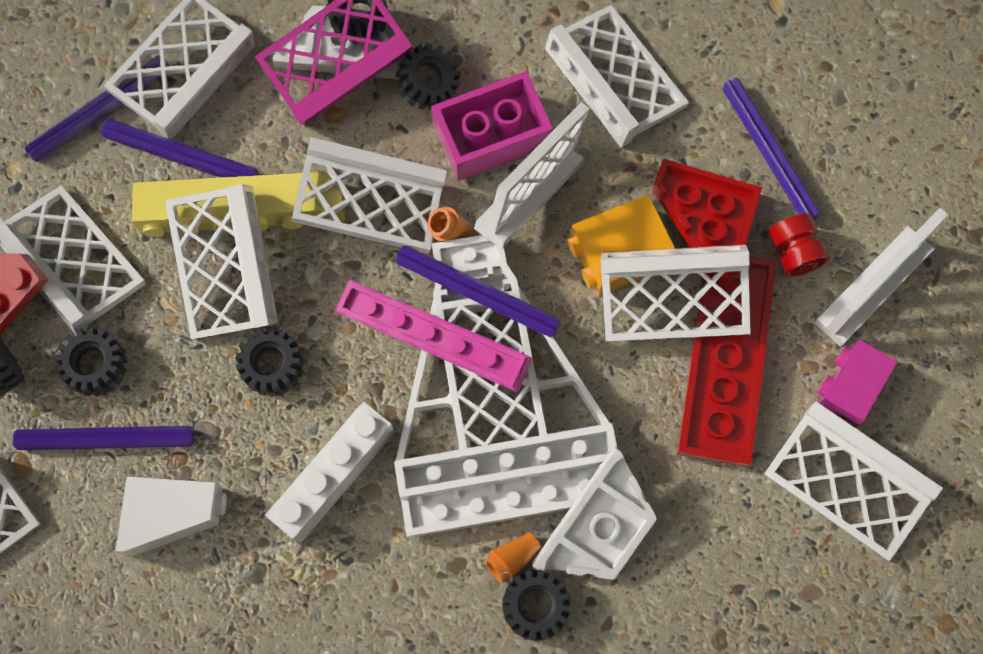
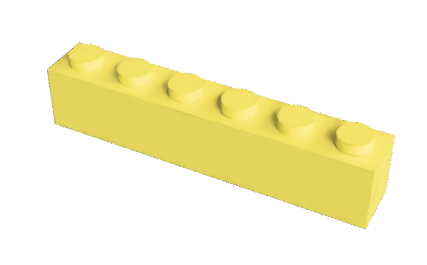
M311 172L309 174L317 188L332 180L327 172ZM302 173L133 183L132 222L141 234L149 237H160L164 233L171 232L165 200L225 189L228 186L246 184L253 186L261 231L272 226L298 229L303 224L291 222ZM308 185L306 187L305 194L311 191ZM336 185L321 193L330 207L345 200V197ZM227 197L215 199L208 212L221 221L224 220L229 212ZM316 197L303 203L301 213L311 216H317L325 211ZM206 201L197 202V204L203 207ZM189 204L177 206L179 221L189 228L199 211ZM345 208L335 213L341 223L346 222ZM204 216L195 233H199L202 230H213L216 232L219 225ZM230 221L228 226L233 229L232 221Z

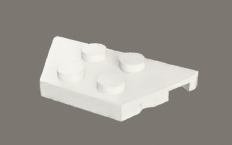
M313 5L304 16L303 22L326 6ZM352 9V10H351V11H353V12H358V13H363V14H369V12H370V11H368V10H358V9ZM327 16L324 31L334 33ZM320 22L311 28L319 30ZM378 30L379 37L377 39H374L371 35V40L385 42L388 40L385 31ZM304 32L298 36L296 50L315 54L318 34ZM323 35L319 55L338 58L341 39ZM348 40L345 45L343 60L357 62L363 57L365 44L360 42L352 44V41ZM292 41L285 48L291 49ZM370 45L368 53L378 46ZM276 52L272 60L274 67L288 68L290 54ZM295 55L293 69L312 71L314 58ZM318 60L317 71L336 73V62ZM397 62L376 77L399 79L395 77L399 65ZM342 64L341 72L351 65Z
M614 446L538 553L532 562L535 569L544 571L545 569L566 571L567 574L581 576L592 574L597 578L614 580L657 520L618 448Z

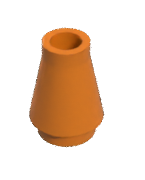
M450 207L436 209L429 216L428 230L438 241H449L476 235L475 225L468 222Z
M527 532L515 540L490 550V556L485 558L484 562L492 576L499 583L503 584L507 580L513 581L533 556L541 550V546L534 535Z

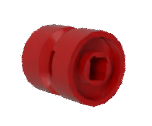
M810 213L797 214L775 224L768 231L775 249L783 252L780 261L788 277H796L814 271L830 260L823 241L815 239L819 232Z

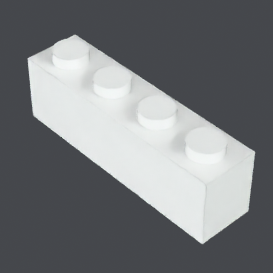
M363 401L265 516L300 545L395 434L391 423Z

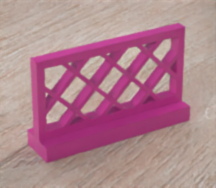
M335 0L255 56L300 125L305 126L406 56L411 49L413 50V46L381 0H373L370 15L351 11L353 0ZM348 2L347 10L338 9ZM376 7H378L384 17L375 16ZM331 13L346 15L343 34L324 31L325 20ZM350 16L369 19L366 39L347 35ZM374 21L388 23L395 35L385 42L371 40ZM320 22L319 30L311 28ZM304 32L318 34L315 54L296 50L298 36ZM323 35L341 39L338 58L319 55ZM346 40L365 43L363 57L357 62L343 60ZM292 41L291 49L283 48ZM370 45L378 46L368 53ZM277 51L289 53L287 73L273 71L266 59ZM295 55L314 58L310 78L292 74ZM319 59L337 63L334 78L329 81L315 79ZM342 64L351 65L341 72ZM278 76L286 77L285 86L282 84ZM291 79L310 82L308 95L298 103H295L289 94ZM314 83L323 84L313 92Z

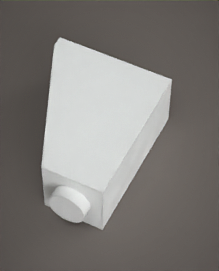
M127 477L115 551L125 556H135L217 526L219 515L223 516L225 514L226 494L222 493L223 489L215 482Z

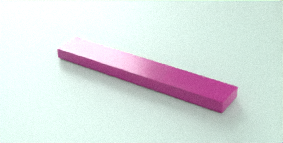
M349 280L335 309V312L516 392L519 391L533 360L532 357L351 280Z

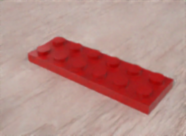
M749 256L750 334L693 337L676 455L747 468L751 466L777 261ZM737 271V274L725 272L716 283L730 295L741 284L740 271ZM717 272L706 274L712 278ZM702 278L700 290L707 283L704 278ZM711 286L699 299V302L713 313L726 298ZM741 293L735 298V300L740 304ZM732 303L717 317L726 326L742 325V313ZM697 308L695 327H700L709 318L699 308ZM713 321L708 327H714L718 325Z

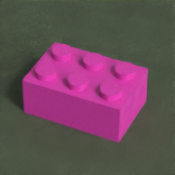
M527 71L431 106L434 128L457 181L530 155L553 131L550 120Z

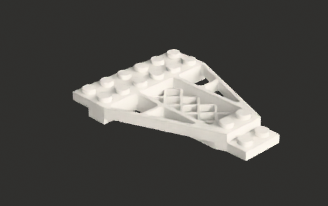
M483 235L431 243L434 259L531 305L519 287L516 277L507 265L504 247L501 249ZM435 283L430 314L443 320L450 317L448 322L453 324L460 315H465L477 323L472 332L477 334L483 327L497 337L495 342L501 344L503 341L515 350L532 357L525 325L511 319L501 332L486 322L494 310ZM486 311L481 318L474 314ZM515 323L517 324L520 344L507 336ZM539 333L566 374V377L543 381L538 380L532 360L526 374L527 378H524L522 382L525 387L515 401L498 390L501 387L500 384L495 383L492 386L477 374L445 361L450 390L448 396L418 402L429 353L421 350L396 461H394L407 538L569 510L614 446L617 448L612 423H609L553 337ZM453 367L468 377L458 392ZM473 381L489 391L479 407L463 397ZM573 385L599 425L548 434L539 392ZM528 391L530 392L533 413L520 405ZM494 395L510 405V408L500 421L484 411ZM459 402L475 412L464 427ZM443 407L451 408L455 419L459 449L405 459L415 413ZM515 409L532 420L522 436L505 425ZM479 416L496 426L486 442L469 432ZM536 425L538 436L527 438ZM500 430L515 439L491 444ZM465 437L478 446L467 448Z

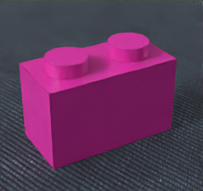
M860 339L851 348L844 346L834 362L839 367L833 377L827 375L817 391L822 396L818 403L856 428L865 420L898 361Z

